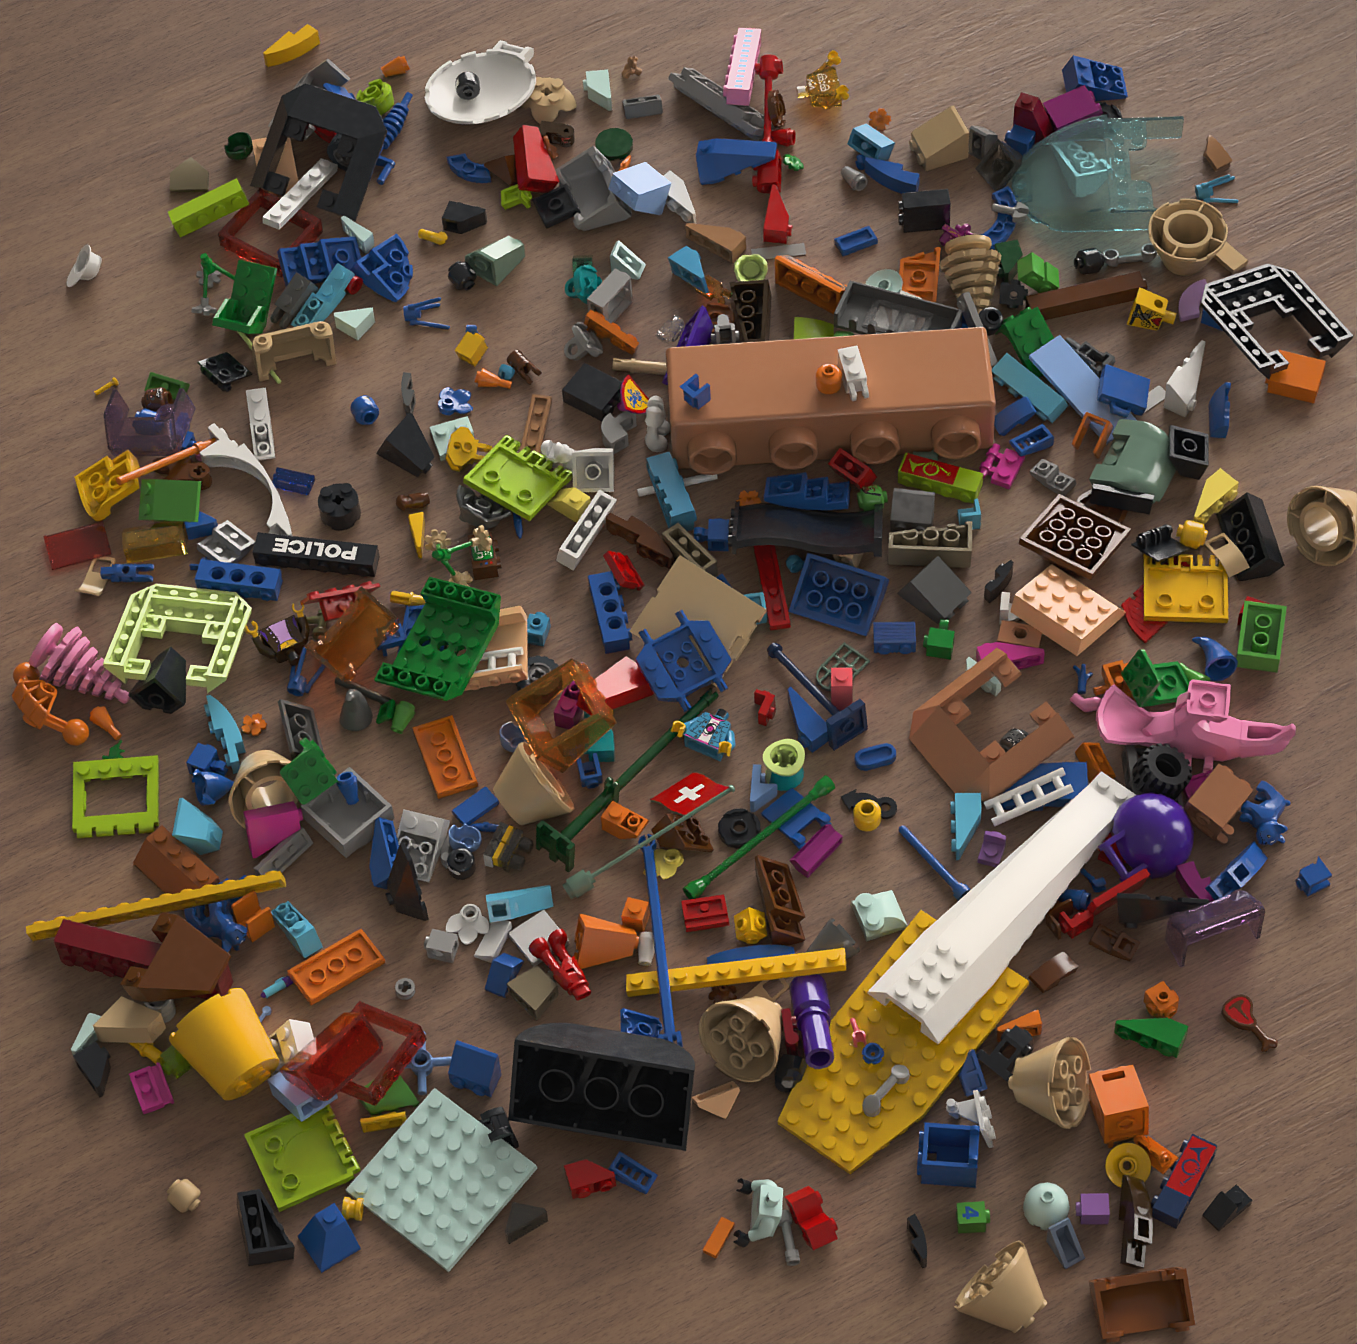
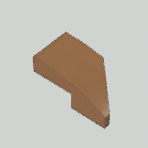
M1209 135L1206 139L1207 143L1203 156L1206 157L1213 170L1217 171L1230 164L1233 160L1222 145L1212 135Z

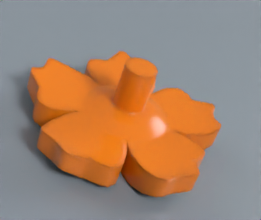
M879 108L878 112H870L868 116L872 119L869 121V126L874 129L877 127V130L882 132L886 130L885 124L889 125V122L892 121L891 116L887 115L884 108Z
M743 490L740 492L739 499L736 500L740 501V506L762 503L756 490L749 491V494Z
M253 714L252 718L246 715L243 717L244 726L241 729L244 733H252V736H258L262 733L261 730L266 729L267 723L262 719V714Z

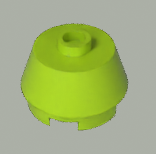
M376 79L369 82V87L363 92L359 90L356 99L376 106L379 114L383 115L394 105V98L391 86L381 79Z

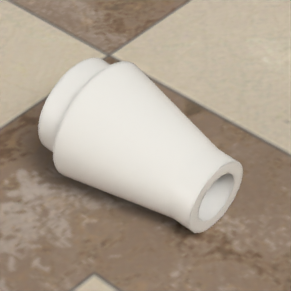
M641 932L638 943V964L650 966L655 953L653 933Z

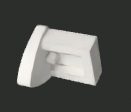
M1002 592L1000 625L1002 620L1016 622L1020 619L1010 612L1012 603H1009V592Z

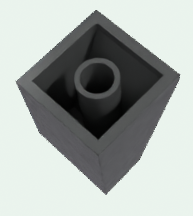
M937 556L897 594L938 624L940 619L949 620L955 615L953 610L956 607L961 609L969 601L967 597L972 592Z

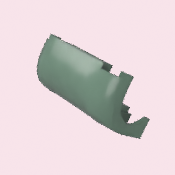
M1119 419L1112 433L1114 441L1102 464H1096L1089 478L1093 487L1094 483L1154 495L1153 503L1156 501L1160 502L1176 471V468L1169 460V436L1151 423Z

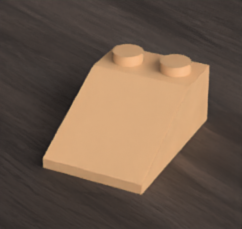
M267 138L252 140L256 166ZM287 138L275 172L290 178L285 194L298 182L290 138ZM261 190L262 198L277 195Z

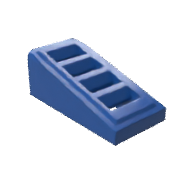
M1041 424L1009 440V443L1019 456L1022 457L1053 446L1054 436L1044 424ZM1021 443L1024 449H1021L1018 444Z
M620 1151L608 1169L614 1172L617 1181L644 1194L648 1193L658 1176ZM620 1164L624 1165L621 1171L617 1169ZM628 1168L632 1169L629 1176L625 1174ZM636 1172L640 1173L637 1180L632 1179ZM644 1176L648 1177L645 1185L640 1184Z

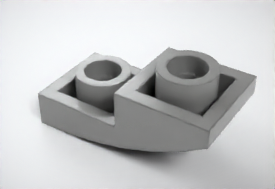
M1041 459L1030 470V474L1041 484L1063 496L1076 485L1075 478L1059 472L1057 465Z

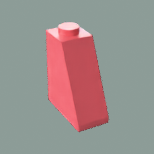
M831 668V703L839 711L852 704V668Z

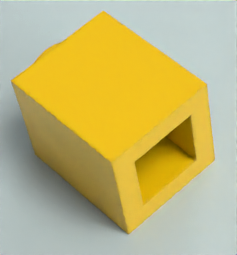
M467 331L456 347L455 352L461 360L475 367L488 347L483 336Z

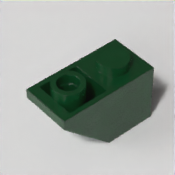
M1018 239L995 244V250L1001 254V261L998 265V278H1002L1003 282H1009V279H1013L1018 273L1017 261L1023 258Z

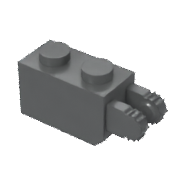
M296 272L274 304L277 307L270 316L271 322L277 323L282 317L279 326L282 329H286L312 292L316 294L319 288Z

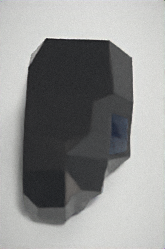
M782 1055L778 1061L775 1073V1086L780 1092H790L803 1079L805 1069L807 1068L806 1060L796 1055Z

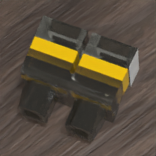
M500 822L483 854L485 866L492 868L494 865L502 867L508 873L511 868L522 871L525 865V857L518 854L520 851L530 854L534 847L533 840L524 837L523 830Z

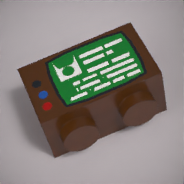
M488 532L489 536L487 537L492 539L491 551H479L478 545L474 547L469 546L474 580L499 577L498 569L501 568L500 556L496 557L495 552H499L497 540H493L492 532ZM468 535V542L470 539L475 538V536Z

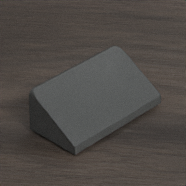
M660 95L625 99L622 101L626 119L663 113Z

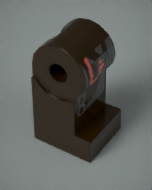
M541 121L539 131L542 139L544 136H548L551 144H560L563 147H570L574 144V128L571 125Z

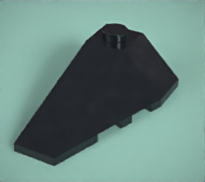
M1117 893L1119 923L1127 929H1137L1138 925H1147L1211 906L1209 899L1179 897L1177 900H1173L1172 897L1167 896L1151 899V897L1145 894Z

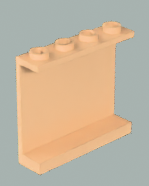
M521 606L500 609L499 626L485 652L522 647L523 655L516 656V665L519 666L475 673L472 675L464 691L528 680L527 615ZM466 650L459 651L457 656L464 654ZM508 657L496 659V668L507 666ZM488 660L480 661L476 671L487 669Z

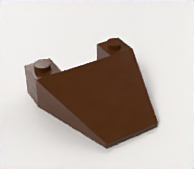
M161 912L151 929L162 942L148 969L130 966L120 985L132 999L145 1002L212 993L232 956L179 915Z

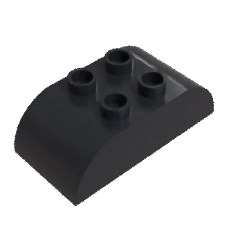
M573 1023L537 1025L521 1032L514 1041L508 1120L686 1151L695 1062L690 1053L684 1048L661 1038Z

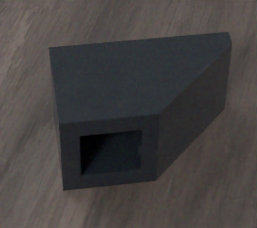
M449 201L442 216L443 230L458 234L466 233L487 223L486 209L461 202Z

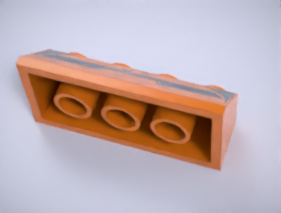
M789 255L775 257L776 284L834 314L847 285L835 281L832 277L820 273L817 269L809 267Z

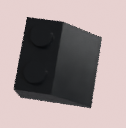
M1170 425L1169 460L1181 476L1197 480L1201 479L1209 466V434Z

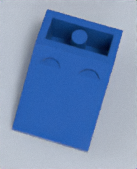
M1073 55L1062 69L1066 93L1085 85L1088 91L1093 92L1095 101L1126 99L1128 96L1121 67Z

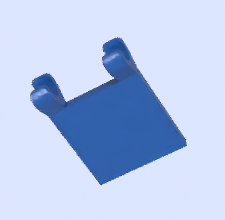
M790 788L762 811L761 815L770 823H773V821L804 797L794 788ZM810 803L785 824L781 825L778 830L787 836L800 850L806 844V838L800 832L815 819L823 826L831 824L829 822L831 818L828 814L821 812Z

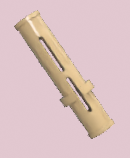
M613 358L612 370L630 372V374L637 372L665 375L667 366L666 363L636 360V358H631V360Z

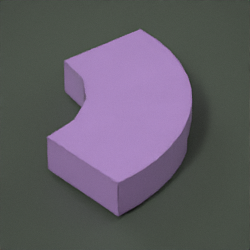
M1205 279L1193 283L1183 292L1178 307L1180 322L1199 317V306L1201 305L1205 284H1207Z

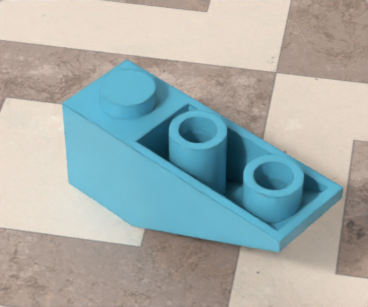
M955 793V801H950V813L955 814V820H951V833H955V839H951V851L956 852V860L961 858L981 823V793Z
M550 885L486 895L490 923L510 920L554 907Z
M289 901L279 904L271 911L277 924L304 958L323 948L315 928Z

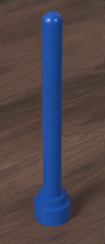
M902 825L899 827V833L952 888L953 896L957 901L971 890L966 884L959 883L906 826Z

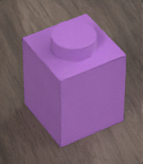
M1108 1193L1080 1194V1202L1075 1204L1076 1216H1080V1224H1108L1110 1216Z

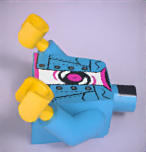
M718 709L715 716L704 712L700 717H696L686 723L675 721L670 731L678 732V737H682L684 734L685 747L720 762L724 753H727L729 757L731 751L736 746L735 734L731 730V723L727 721L729 713L724 709Z

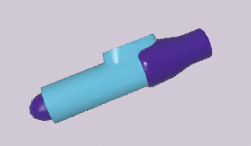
M289 976L281 977L275 981V984L262 990L260 996L268 998L294 982Z

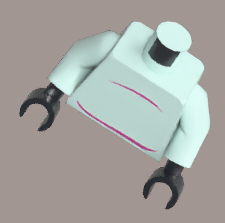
M742 1178L737 1180V1182L743 1184L741 1189H736L737 1192L749 1195L754 1191L752 1194L750 1231L746 1234L736 1230L733 1234L738 1238L733 1243L740 1247H746L750 1240L754 1242L766 1237H773L782 1216L783 1188L777 1187L772 1180H753L752 1182Z

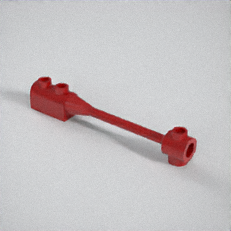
M767 54L760 57V63H755V73L762 80H765L764 138L762 141L772 142L771 119L767 100L769 91H772V81L778 78V74H783L782 59H778L775 55ZM776 149L774 160L753 168L754 171H757V175L752 176V184L761 193H770L772 185H776L778 191L781 192L782 159L779 150Z

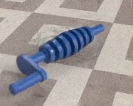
M409 92L405 94L401 103H396L383 119L387 134L380 154L383 149H388L402 130L409 112L407 106L413 97ZM379 154L376 166L384 168L377 179V183L383 185L390 171L394 168L395 162Z

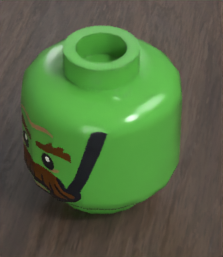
M880 485L864 486L857 493L858 506L863 511L874 509L875 504L883 503L884 508V503H888L886 490L882 491Z

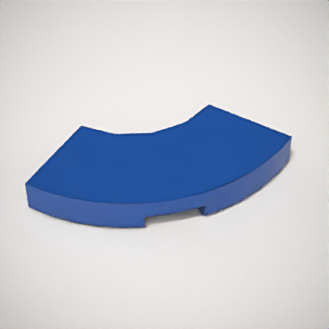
M465 153L447 157L450 169L458 177L474 183L491 182L489 170L484 167V164L472 162Z

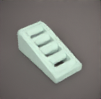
M341 217L343 231L349 237L356 236L358 247L367 254L375 246L373 233L349 218Z
M92 1013L87 1015L71 1048L73 1055L98 1040L93 1025L102 1016Z

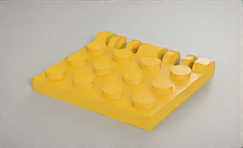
M1143 554L1145 621L1228 623V575L1219 560L1218 566H1215V555H1210V566H1202L1203 557L1202 555H1197V566H1193V554L1178 555V565H1174V557L1167 559L1168 565H1161V562L1157 561L1153 565L1152 558ZM1181 562H1187L1190 567H1181Z

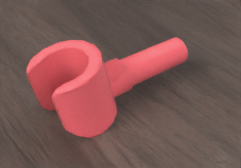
M851 1018L850 1023L853 1028L854 1047L857 1048V1042H864L866 1046L865 1032L858 1028L855 1018Z

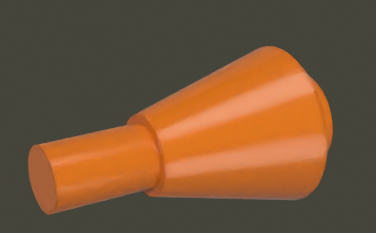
M484 368L481 371H477L475 382L478 383V387L499 386L511 389L512 381L500 379V377Z
M97 706L90 712L89 721L109 732L115 740L122 737V734L115 728L105 706Z

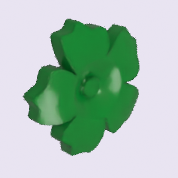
M790 154L783 156V163L789 165V169L798 171L804 168V164L799 158Z

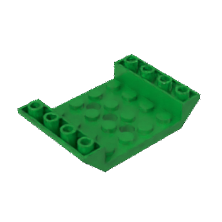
M429 577L420 593L426 602L393 664L383 662L374 680L378 683L448 701L463 694L499 626L501 596L488 591ZM431 640L429 645L422 646L425 641ZM448 645L447 649L439 651L442 646ZM466 650L464 654L457 656L459 651Z

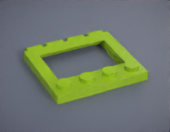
M158 755L73 762L72 829L74 833H77L78 839L93 837V831H96L97 837L114 836V830H117L118 835L136 834V828H139V834L153 833L155 826H159ZM139 775L147 777V812L85 817L87 802L85 782H90L91 779L111 780L114 777H122L123 779Z

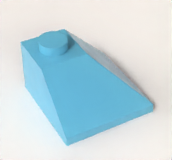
M179 798L172 836L199 855L220 850L222 829L211 817L184 798Z

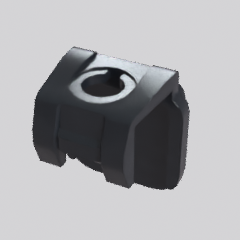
M503 1107L493 1108L480 1114L481 1120L478 1121L492 1131L488 1134L490 1142L503 1139L513 1148L519 1147Z

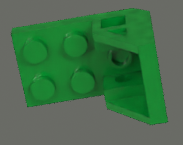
M238 260L231 298H225L213 318L212 325L246 334H262L267 323L277 268Z

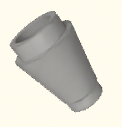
M845 166L841 170V175L852 190L861 191L866 187L868 180L865 174L849 166Z

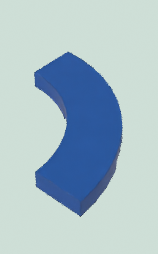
M1009 186L992 193V199L995 204L1009 207L1017 206L1015 196ZM998 212L997 220L992 227L981 234L991 239L992 246L990 250H995L996 243L1006 242L1011 236L1016 222H1012L1013 217L1011 215Z

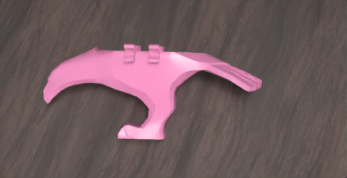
M1191 680L1188 691L1177 697L1176 708L1165 712L1146 711L1113 684L1106 690L1096 712L1097 729L1105 743L1142 745L1147 747L1151 745L1156 746L1157 743H1161L1163 746L1168 744L1171 748L1175 747L1178 749V752H1182L1185 755L1184 758L1189 760L1190 767L1192 758L1204 759L1202 773H1207L1206 771L1213 769V761L1223 762L1238 757L1242 759L1279 753L1286 748L1296 733V726L1294 724L1281 726L1272 723L1239 720L1228 716L1231 685L1201 680Z

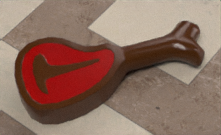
M1243 994L1236 995L1224 1003L1222 1007L1223 1018L1238 1029L1252 1031L1262 1044V1052H1267L1269 1048L1277 1047L1278 1041L1268 1037L1258 1026L1257 1020L1253 1016V1003L1248 996Z

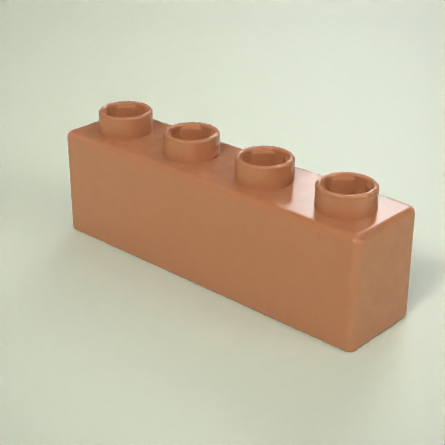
M984 327L671 347L666 350L672 458L676 459L678 469L692 468L701 474L716 475L730 470L734 465L774 463L780 468L795 470L807 467L815 460L832 459L840 448L865 464L885 463L896 455L913 454V451L931 452L934 450V452L942 457L959 459L968 457L979 449H989L993 446L996 401L987 330ZM858 346L867 376L869 398L864 399L862 391L856 392L857 399L852 401L850 394L845 391L843 381L838 392L834 394L821 393L816 387V372L818 368L825 364H833L838 367L837 349ZM695 374L699 376V389L706 383L710 385L711 400L699 410L684 401V390L679 387Z

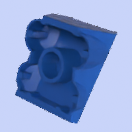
M625 1008L620 1010L621 1032L659 1038L658 1035H660L663 1029L659 1018Z

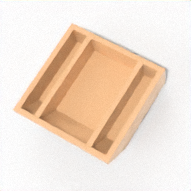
M1053 564L1015 594L1010 611L1075 656L1083 652L1125 616L1126 613Z

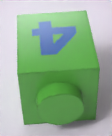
M984 1201L957 1203L958 1234L986 1232V1224L990 1223L989 1209L985 1210Z

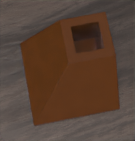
M666 813L651 829L653 835L683 816ZM693 816L656 838L660 847L711 853L714 850L710 844V839L702 830L699 820Z

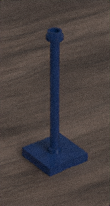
M772 643L767 648L768 655L771 658H777L832 715L826 720L829 746L834 751L868 729L866 706L861 699L839 711L782 652L783 647L780 644Z

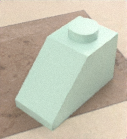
M608 70L586 71L583 88L584 91H588V99L611 111L612 102Z

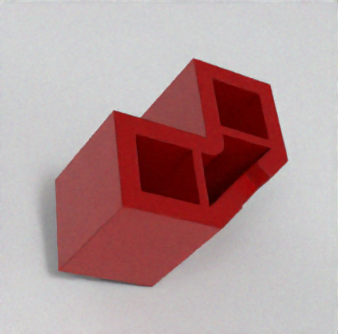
M806 1186L784 1197L795 1224L798 1223L805 1243L812 1250H816L838 1239L835 1232L838 1230L837 1224L833 1218H829L823 1212L821 1207L823 1199L819 1191H814L810 1186Z

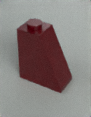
M1021 92L1014 105L1013 126L1016 124L1035 131V144L1048 148L1055 135V130L1042 102L1038 97Z

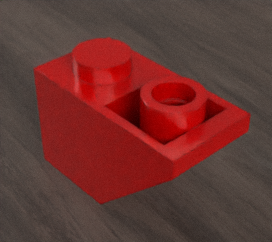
M584 1159L564 1165L565 1177L573 1199L586 1198L591 1193L598 1191L606 1192L616 1186L614 1172L589 1160Z

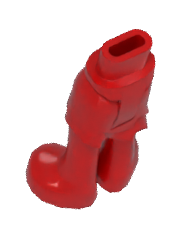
M563 929L553 931L547 941L543 937L533 940L529 945V952L547 965L554 974L553 979L556 980L562 989L567 991L570 996L573 995L577 1001L591 994V990L588 988L589 983L585 979L578 960L575 959L574 955L571 957L565 948L568 937ZM550 950H551V951L559 958V960L562 962V965H561V966H560V965L558 964V962L555 960V958H554L553 955L551 954Z

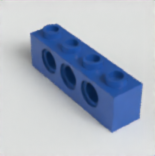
M201 559L195 582L197 588L237 592L243 598L251 597L265 601H277L283 578L280 569Z
M612 571L588 575L589 589L605 654L629 650V641H632L633 638L632 633L629 632L630 628H626L628 617L626 611L622 612L621 607H624L622 595H618L617 592L620 590L616 578L614 579Z

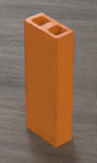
M721 1217L704 1246L703 1253L717 1258L735 1223Z

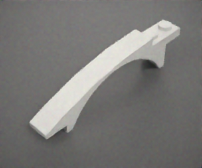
M215 423L208 427L210 439L216 438L217 441L200 452L202 463L207 464L208 467L239 469L259 479L272 496V510L267 521V526L270 528L269 533L292 536L289 520L278 491L263 466L244 443L238 446L234 440L231 441L223 428L219 429Z

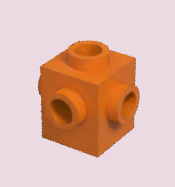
M1162 981L1145 991L1143 1002L1146 1004V1009L1151 1016L1171 1018L1177 1013L1179 997L1174 990H1170L1166 983Z

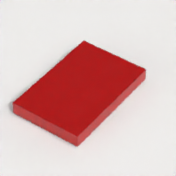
M1142 869L1093 899L1086 910L1089 909L1096 916L1117 903V893L1132 894L1140 889L1150 876V873L1147 869Z

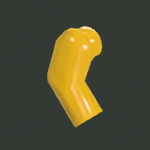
M420 229L418 232L419 238L438 245H443L448 239L447 234L442 231L435 233Z

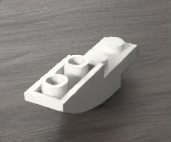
M266 387L246 390L254 456L258 461L275 458Z

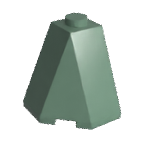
M507 236L467 254L465 262L472 267L477 276L498 286L525 257L524 244L518 239Z

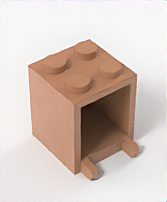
M1218 764L1188 800L1183 809L1187 812L1193 825L1214 841L1216 840L1220 844L1225 845L1228 842L1226 835L1231 836L1234 833V828L1229 825V822L1242 808L1253 792V789L1247 781L1236 777L1229 767Z

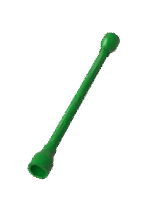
M824 775L816 782L806 797L802 798V800L783 813L767 828L744 844L732 856L715 867L709 874L684 886L683 892L689 900L699 898L706 887L719 874L721 875V873L726 871L742 856L746 855V853L765 840L771 833L775 832V830L812 801L831 793L836 788L834 782Z

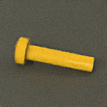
M113 377L111 382L94 391L97 396L110 387L119 385V382Z

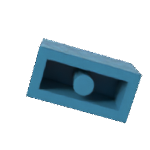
M867 123L853 128L847 145L865 157L884 161L890 158L895 142Z

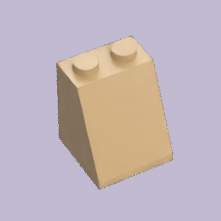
M951 106L913 130L909 145L911 150L915 151L919 165H923L925 171H929L968 158L969 131L955 106Z

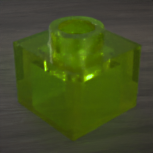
M170 1046L160 1054L162 1069L166 1074H172L176 1079L191 1069L187 1060L173 1046Z

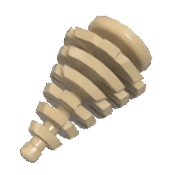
M966 235L952 239L945 244V252L948 256L939 262V266L943 273H945L944 275L948 283H950L953 293L956 294V298L958 299L962 293L969 291L979 314L981 310L991 305V301L988 299L993 298V287L996 286V276L999 271L998 265L1001 261V254L996 250H990L992 241L989 237L985 235Z

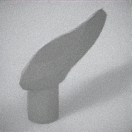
M448 835L442 845L440 855L441 863L446 869L448 868L447 857L453 851L449 844Z

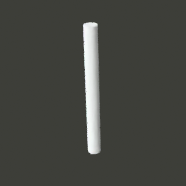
M701 474L684 478V487L716 480L718 477L717 474ZM653 486L637 489L639 497L655 494Z

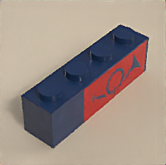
M1193 1133L1189 1141L1186 1139L1183 1141L1179 1151L1182 1153L1181 1156L1170 1167L1172 1171L1170 1176L1164 1177L1160 1185V1189H1162L1160 1195H1155L1152 1199V1218L1177 1229L1216 1155V1144Z

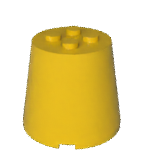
M242 988L229 989L227 995L221 997L217 994L201 1003L176 1025L178 1028L177 1032L171 1033L169 1037L172 1046L226 1101L250 1093L254 1088L267 1080L280 1063L246 992Z

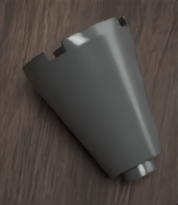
M831 918L806 952L845 948L847 960L858 954L861 950L859 947L856 949L853 947L856 943L840 924L835 926L833 924L835 919Z

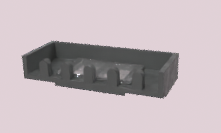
M850 280L834 312V327L862 335L960 329L962 326L963 310Z

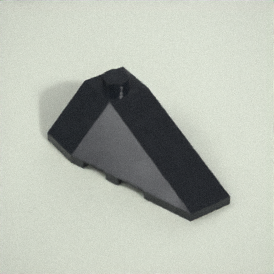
M402 842L399 845L386 884L388 893L385 896L389 906L394 905L396 912L427 921L429 920L425 902L420 901L422 900V891L417 881L418 877L413 860L405 843Z

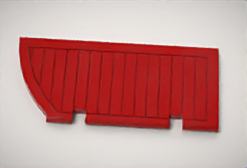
M1174 556V565H1178V556ZM1181 562V567H1190L1187 562ZM1142 584L1133 593L1137 598L1133 600L1129 597L1121 604V607L1126 612L1125 618L1131 630L1146 644L1169 621L1144 620V586Z

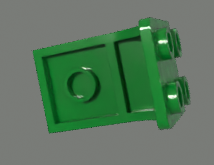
M1028 307L1020 311L1016 316L1012 315L1004 319L1001 328L995 335L999 333L1004 334L1014 347L1022 365L1039 378L1043 374L1030 361L1029 355L1053 340L1054 337L1039 308L1036 307L1031 310Z
M1144 649L1138 650L1121 672L1139 707L1175 703L1179 695L1188 691L1189 680L1178 661L1152 664Z
M306 737L299 741L304 749L301 754L280 769V775L303 805L338 782L334 776L337 774V771L326 759L323 751L314 740L309 741Z

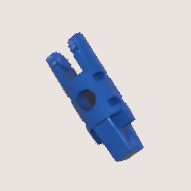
M112 564V567H101L100 575L102 579H110L111 582H153L151 575L139 574V572L153 571L154 564Z

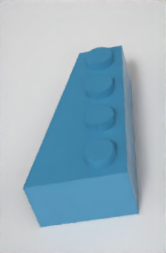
M670 452L646 458V468L668 529L679 523L686 531L694 530V521H697V516L689 494L684 487L683 477L678 473L676 459H672Z

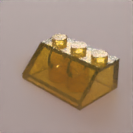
M162 522L123 528L122 542L127 564L188 554L184 522Z

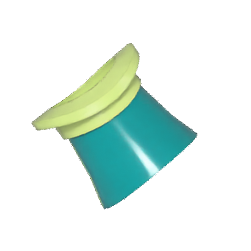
M793 739L779 740L768 746L763 753V762L767 767L765 771L766 782L768 784H777V790L788 791L790 788H796L803 781L804 770L802 766L805 760V752L803 746L798 741Z

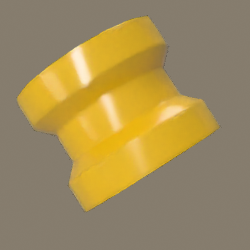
M344 1197L342 1215L346 1220L354 1218L356 1221H362L364 1199L357 1198L356 1200H351L350 1197Z

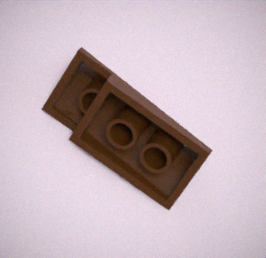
M760 855L755 856L756 878L771 944L789 946L805 941L806 939L800 921L805 918V914L788 864Z

